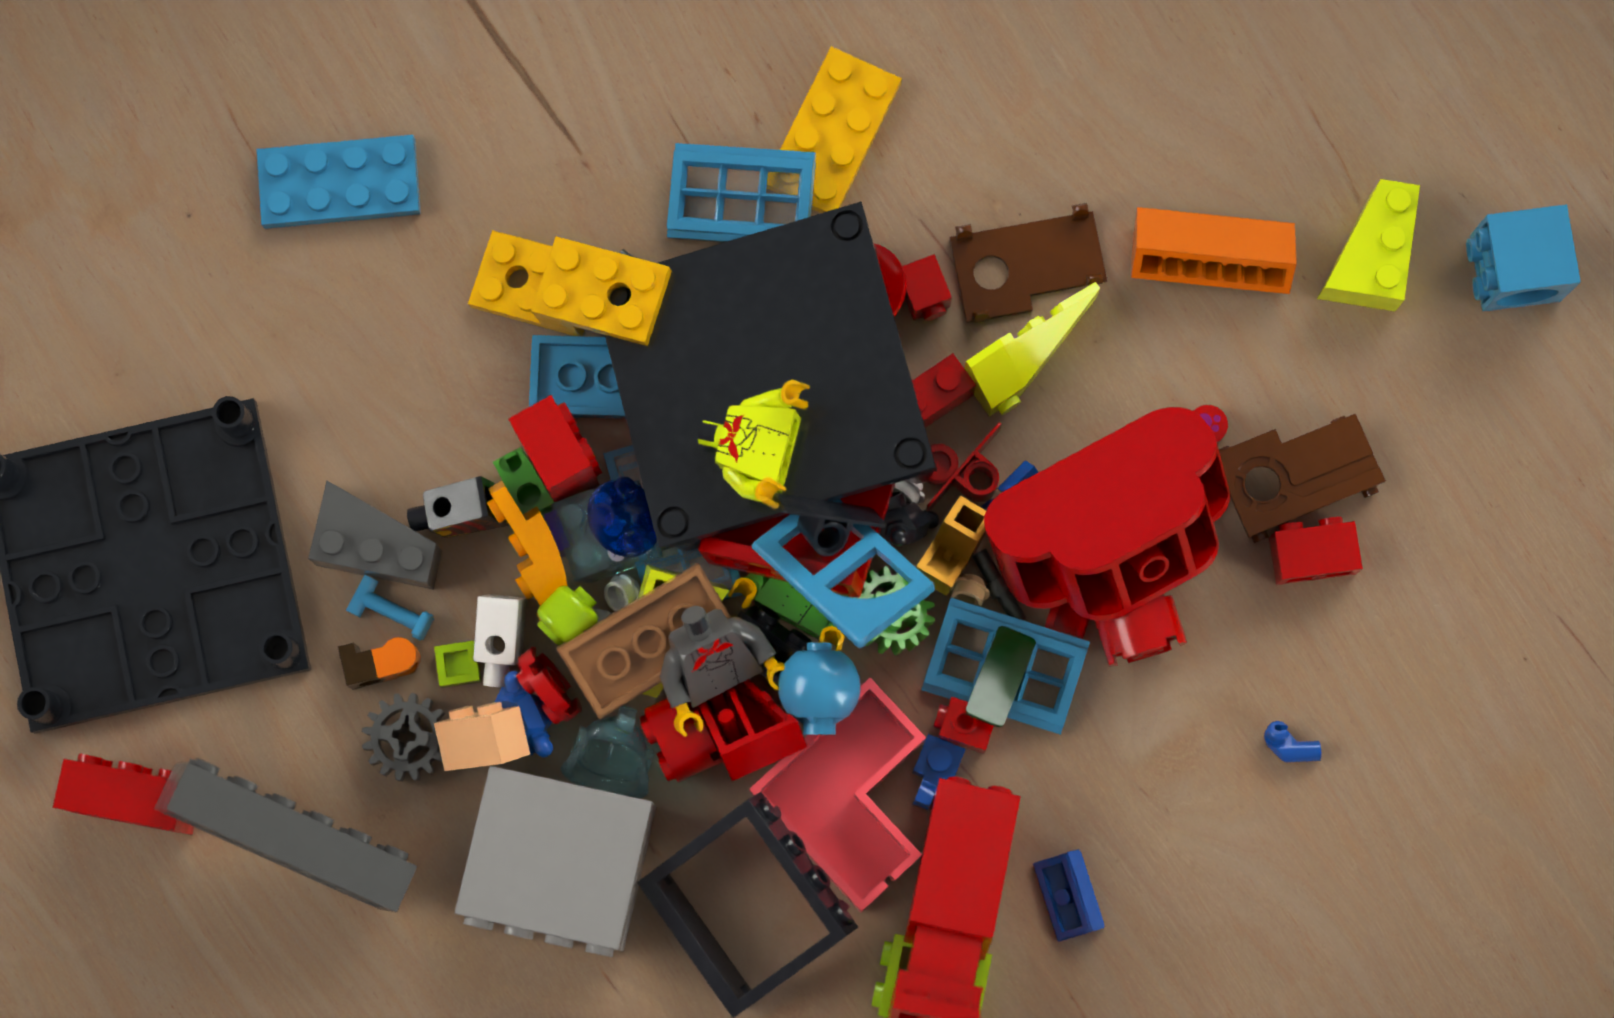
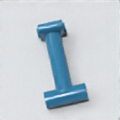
M364 575L346 611L360 618L365 607L412 629V637L420 641L424 640L434 621V615L426 611L418 615L373 593L379 582Z

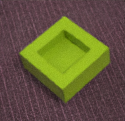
M474 640L434 646L439 687L446 688L481 682L479 662L474 661Z

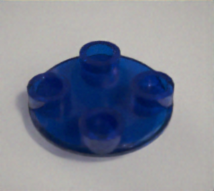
M622 476L616 480L603 483L592 493L587 506L588 524L596 540L605 549L618 556L637 557L647 553L654 547L657 539L645 491L642 487L635 484L630 477Z

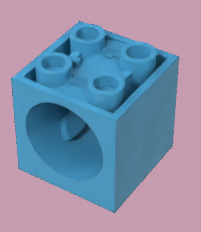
M1567 204L1487 214L1466 241L1467 257L1469 262H1474L1477 276L1473 278V293L1477 301L1481 300L1483 312L1561 302L1581 283Z

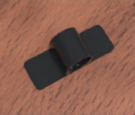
M781 493L773 495V499L784 512L800 515L797 525L799 532L814 550L823 556H832L843 549L853 523L880 528L886 527V522L870 507Z

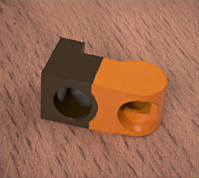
M402 637L392 638L383 647L360 652L359 646L355 643L338 646L346 685L352 690L412 674L419 667L421 661L418 648L408 639Z

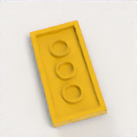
M832 46L780 149L816 153L812 209L819 213L841 208L902 81V78ZM768 173L767 189L778 194L798 195L799 174Z

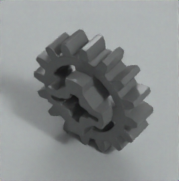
M399 693L394 694V704L391 706L383 700L379 701L382 712L379 715L369 712L368 717L374 721L372 727L362 728L363 733L371 736V741L362 745L363 749L374 751L375 753L368 760L369 763L374 766L382 762L383 766L380 773L387 777L395 770V778L400 782H403L406 773H410L414 781H419L420 770L422 769L432 775L435 773V770L431 763L434 760L442 762L434 723L439 722L445 713L442 709L431 712L433 701L429 698L425 699L421 705L418 704L419 699L416 693L410 694L408 702H404ZM401 712L400 719L390 726L385 725L389 718ZM420 713L429 720L433 733L424 731L420 726ZM408 727H410V731L416 735L415 741H408L406 747H404V743L398 740L399 733L405 734ZM381 741L389 743L394 749V762L384 753ZM423 749H430L422 759L413 763L414 755Z

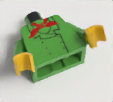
M749 573L745 578H739L733 584L728 596L732 597L737 592L742 593L746 597L741 605L742 608L749 607L754 598L756 606L767 607L775 612L781 620L819 640L818 642L834 644L836 646L835 651H841L845 635L789 582Z

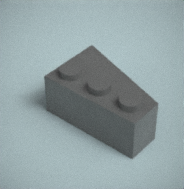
M326 481L308 559L320 567L434 590L442 555L440 547L435 542L333 483Z

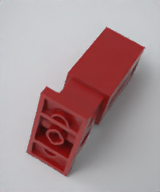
M961 777L939 778L932 802L903 942L912 944L907 970L899 969L887 1018H980L981 1010H979L983 988L974 986L979 959L985 960L993 940L1021 796L1012 794L1010 789L1002 786H989L988 789L971 785L972 783L969 780Z

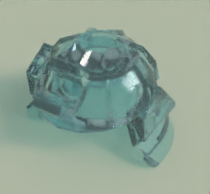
M623 705L620 707L617 716L596 720L588 727L580 725L570 755L560 768L561 773L568 780L579 786L638 799L645 797L649 792L647 773L650 770L655 752L647 747L640 728L635 725L637 709Z

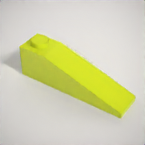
M1096 282L1055 306L1050 311L1051 318L1045 320L1043 316L1035 317L1017 333V338L1008 333L966 361L964 369L976 384L974 396L989 417L997 411L1004 415L1021 403L1019 397L1029 387L1097 298L1100 287Z

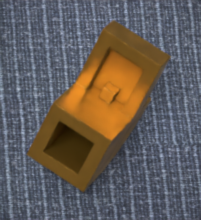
M961 495L944 519L935 539L916 566L922 574L934 583V589L946 596L957 579L961 577L986 534L984 526L986 510Z

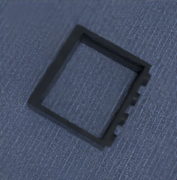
M762 792L747 799L637 882L732 1018H735L858 928L854 919L847 911L850 906L845 901L837 898L829 887L830 880L825 871L817 865L814 866L805 853L806 847L802 839L795 832L789 831L781 820L779 807H773ZM746 817L829 931V934L752 990L670 875Z

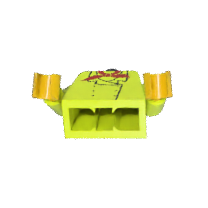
M789 380L782 388L745 399L739 406H730L724 425L708 421L702 422L698 434V444L718 448L715 462L722 469L723 479L742 498L763 502L773 509L779 507V504L773 501L772 498L776 492L782 493L786 491L784 484L801 422L797 411L790 407L794 406L800 409L808 407V402L799 399V395L804 389H809V385L796 380Z

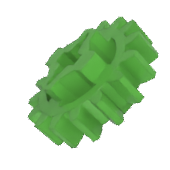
M884 566L878 573L871 570L867 573L860 599L884 596L907 586L909 583L897 572L891 575L888 566ZM885 588L884 593L877 591L875 594H871L876 589ZM923 599L865 646L867 647L873 642L878 643V653L883 654L891 647L894 656L899 655L905 648L909 652L919 645V642H922L930 634L927 628L935 622V618L927 613L935 606L934 602ZM907 627L911 628L906 633L897 634L898 629L905 630Z

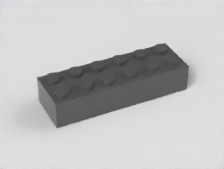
M196 758V760L190 759L189 762L175 763L156 803L155 810L372 907L391 912L398 911L417 869L416 865L407 861L408 853L387 844L386 846L377 844L374 847L369 844L372 839L371 836L353 828L346 829L340 827L339 830L332 828L334 820L318 812L303 810L301 814L294 810L297 803L275 793L273 795L268 793L265 796L255 793L258 785L238 776L234 778L228 776L227 779L217 776L220 768Z

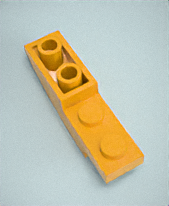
M500 481L488 488L493 499L488 501L487 504L499 524L507 520L514 531L508 538L520 558L528 554L529 558L516 565L521 576L516 578L515 581L527 600L535 597L541 606L557 588L567 586L561 556L553 535L538 507L536 506L522 514L503 481Z

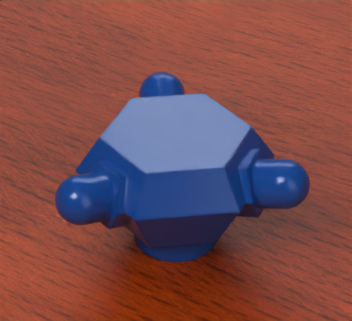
M510 671L504 678L505 687L501 688L495 702H501L502 708L520 706L530 755L533 756L535 752L540 757H548L553 751V745L549 740L550 735L546 729L551 725L552 721L542 708V705L545 703L539 696L533 693L529 694L521 686L516 677L519 672Z

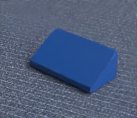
M1079 849L1033 863L1058 942L1105 927L1089 874Z

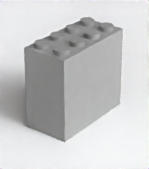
M490 766L455 914L465 916L463 922L465 925L493 930L494 923L505 925V934L533 939L534 932L546 934L545 943L573 948L574 941L587 943L585 952L613 957L614 950L624 952L639 887L637 882L641 879L657 807L653 802Z

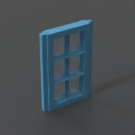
M675 143L667 237L727 242L811 217L816 153Z

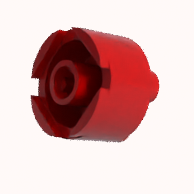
M1162 594L1116 619L1095 620L1109 667L1118 666L1116 660L1118 657L1127 658V662L1131 663L1172 650L1170 642L1176 639L1180 646L1187 643L1172 595L1165 596Z
M665 698L644 708L645 714L640 716L639 719L649 744L653 745L658 742L661 751L656 754L667 781L670 782L676 779L680 783L722 763L721 756L713 743V739L698 707L693 708L690 702L687 703L689 710L701 717L703 729L701 732L698 731L694 725V719L692 717L687 718L683 723V729L687 735L685 737L675 729L674 719L678 713L676 708L671 709L668 698Z

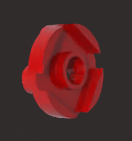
M532 646L518 657L517 665L521 672L516 677L519 683L529 694L537 693L545 703L542 705L545 714L554 724L558 725L563 720L568 722L582 711L578 697L571 701L566 693L571 685L558 667L543 652L536 657V647Z

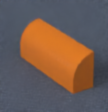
M1137 207L1132 244L1131 278L1290 294L1297 264L1295 223Z

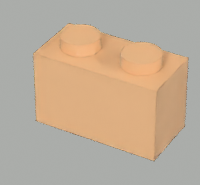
M494 702L477 707L478 712H474L473 706H466L448 711L449 719L434 723L445 771L499 765L530 755L520 706L502 708L501 702Z

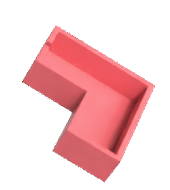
M871 678L861 685L860 697L853 712L847 718L836 723V735H807L804 738L807 748L781 759L749 788L753 796L762 792L773 807H779L781 820L789 831L795 832L802 839L806 847L805 853L817 866L825 871L828 878L860 913L889 887L884 881L887 877L895 882L922 856L917 848L868 797V794L925 742L926 737Z

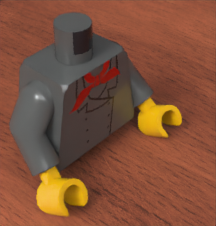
M701 606L689 607L682 613L681 619L684 626L672 631L668 636L670 649L665 653L660 679L671 709L676 708L678 713L674 719V727L680 734L687 737L683 729V723L687 718L692 717L694 719V725L698 731L701 732L703 729L701 717L689 710L688 702H690L693 708L763 672L760 666L763 663L768 669L767 679L774 689L779 690L778 685L773 680V676L777 671L784 670L785 663L777 662L774 657L777 653L759 627L739 617L728 619L721 609H715L706 614Z

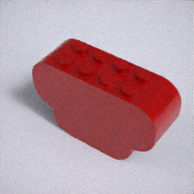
M1181 407L1161 408L1128 423L1117 431L1091 443L1089 446L1000 493L986 510L984 526L1003 579L1014 597L1024 605L1041 609L1057 607L1068 602L1070 607L1080 616L1090 620L1105 621L1119 618L1204 572L1213 563L1218 553L1219 542L1214 522L1223 515L1230 501V490L1215 434L1205 420L1190 409Z

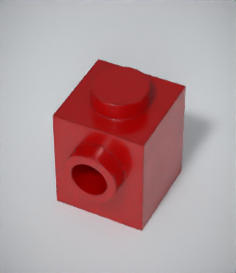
M951 696L949 705L940 704L933 727L940 729L938 738L984 754L994 726L967 715L965 709L968 702Z

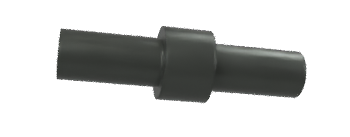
M985 548L973 555L974 561L988 583L985 586L990 591L992 599L997 598L1006 615L1020 620L1026 619L1027 617L1007 587L1003 576L987 549Z

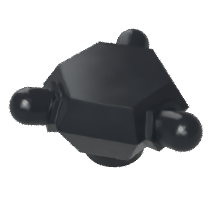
M893 492L884 518L886 527L881 528L879 535L892 547L911 544L925 537L928 529L937 527L939 516L933 511L922 510L915 502H906L904 492Z

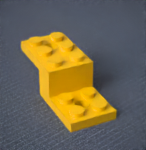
M492 230L468 305L473 309L572 336H583L584 330H589L648 346L672 270L666 265L557 236L553 246ZM517 270L527 271L528 280L524 286L520 288L510 287L509 278L512 273ZM626 287L630 289L631 297L626 304L621 306L611 304L610 296L616 288Z

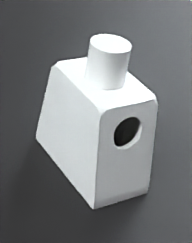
M493 594L478 596L474 661L485 663L484 686L505 687L504 678L509 672V665H516L518 663V657L522 654L527 613L528 600L525 597ZM495 636H499L504 640L505 649L503 652L497 651L494 648L493 640Z

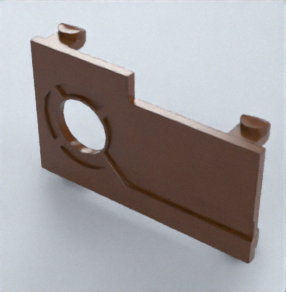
M1087 203L1072 205V215L972 233L971 224L956 226V236L950 237V243L966 323L983 322L993 318L1031 312L1033 308L1030 296L1089 286L1094 282L1098 285L1107 282L1093 211L1089 212ZM996 257L1006 264L1008 278L1001 287L986 289L976 282L974 268L983 258Z
M1356 413L1348 417L1341 416L1331 421V424L1284 443L1281 442L1276 429L1232 447L1225 446L1219 449L1231 500L1248 538L1252 537L1254 543L1269 538L1267 534L1269 529L1360 492H1362L1364 498L1379 493L1377 486L1386 482L1377 464ZM1265 467L1275 472L1280 483L1279 492L1276 497L1268 501H1258L1248 494L1245 488V479L1247 474L1254 468Z

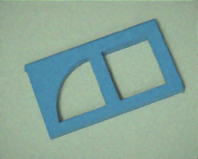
M840 499L833 501V502L844 503V502L841 501ZM790 514L752 544V549L858 648H862L935 591L934 583L874 529L867 525L853 523L851 531L861 540L814 576L782 547L800 533L797 526L800 515ZM875 554L879 555L909 583L893 593L868 599L849 598L830 590Z

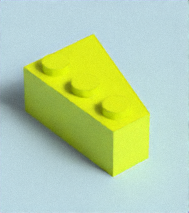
M1384 179L1379 180L1371 192L1317 299L1396 311L1405 300L1420 185Z

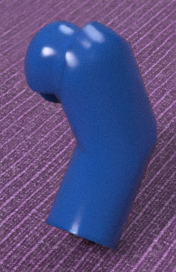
M1273 721L1268 725L1264 732L1266 745L1281 761H1321L1320 741L1297 742L1287 731L1288 726L1282 721Z

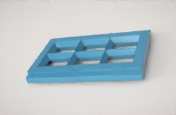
M950 598L921 690L951 699L952 696L968 702L997 629L1000 626H1005L1030 636L1036 641L1007 718L1061 735L1090 642ZM958 623L989 633L982 654L951 644ZM1038 649L1069 658L1063 680L1031 670ZM948 652L980 662L973 683L942 673ZM1028 678L1060 687L1053 709L1022 699Z

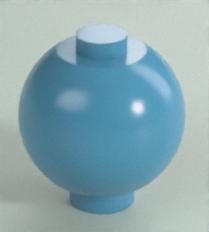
M807 643V651H797L785 662V668L781 670L778 679L779 698L785 711L803 724V735H836V723L847 718L858 703L861 691L859 673L852 660L841 651H832V643Z

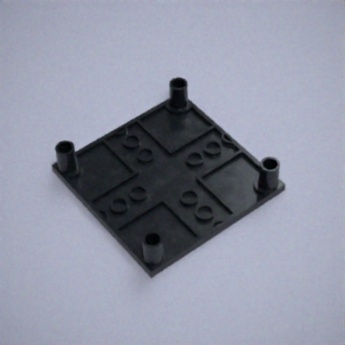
M862 202L658 262V264L669 266L672 273L648 346L605 335L658 547L662 551L673 547L681 551H690L699 545L701 539L789 514L784 512L780 506L777 509H773L763 502L742 498L723 479L722 469L715 462L718 448L698 444V434L703 421L724 425L730 406H739L745 399L782 388L789 380L802 382L809 385L810 388L804 389L799 395V399L808 402L806 409L790 407L797 411L801 422L784 484L786 491H783L781 494L835 501L903 480L920 484L926 482L933 472L937 471ZM626 287L616 288L610 296L611 304L616 306L626 304L631 297V290Z
M225 396L220 398L212 408L5 455L0 454V572L23 690L18 697L17 708L20 714L28 719L31 733L36 734L311 671L258 404L254 398L240 401L236 397Z

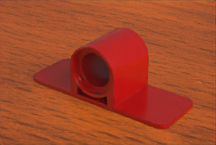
M999 422L937 492L927 504L926 511H931L952 485L974 502L988 501L993 497L999 484V473L997 468L980 453L1000 431L1002 423ZM978 472L984 473L990 478L991 486L985 490H977L970 484V476Z

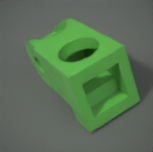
M521 446L493 461L502 479L501 481L505 484L522 514L536 506L543 517H545L544 514L558 510Z

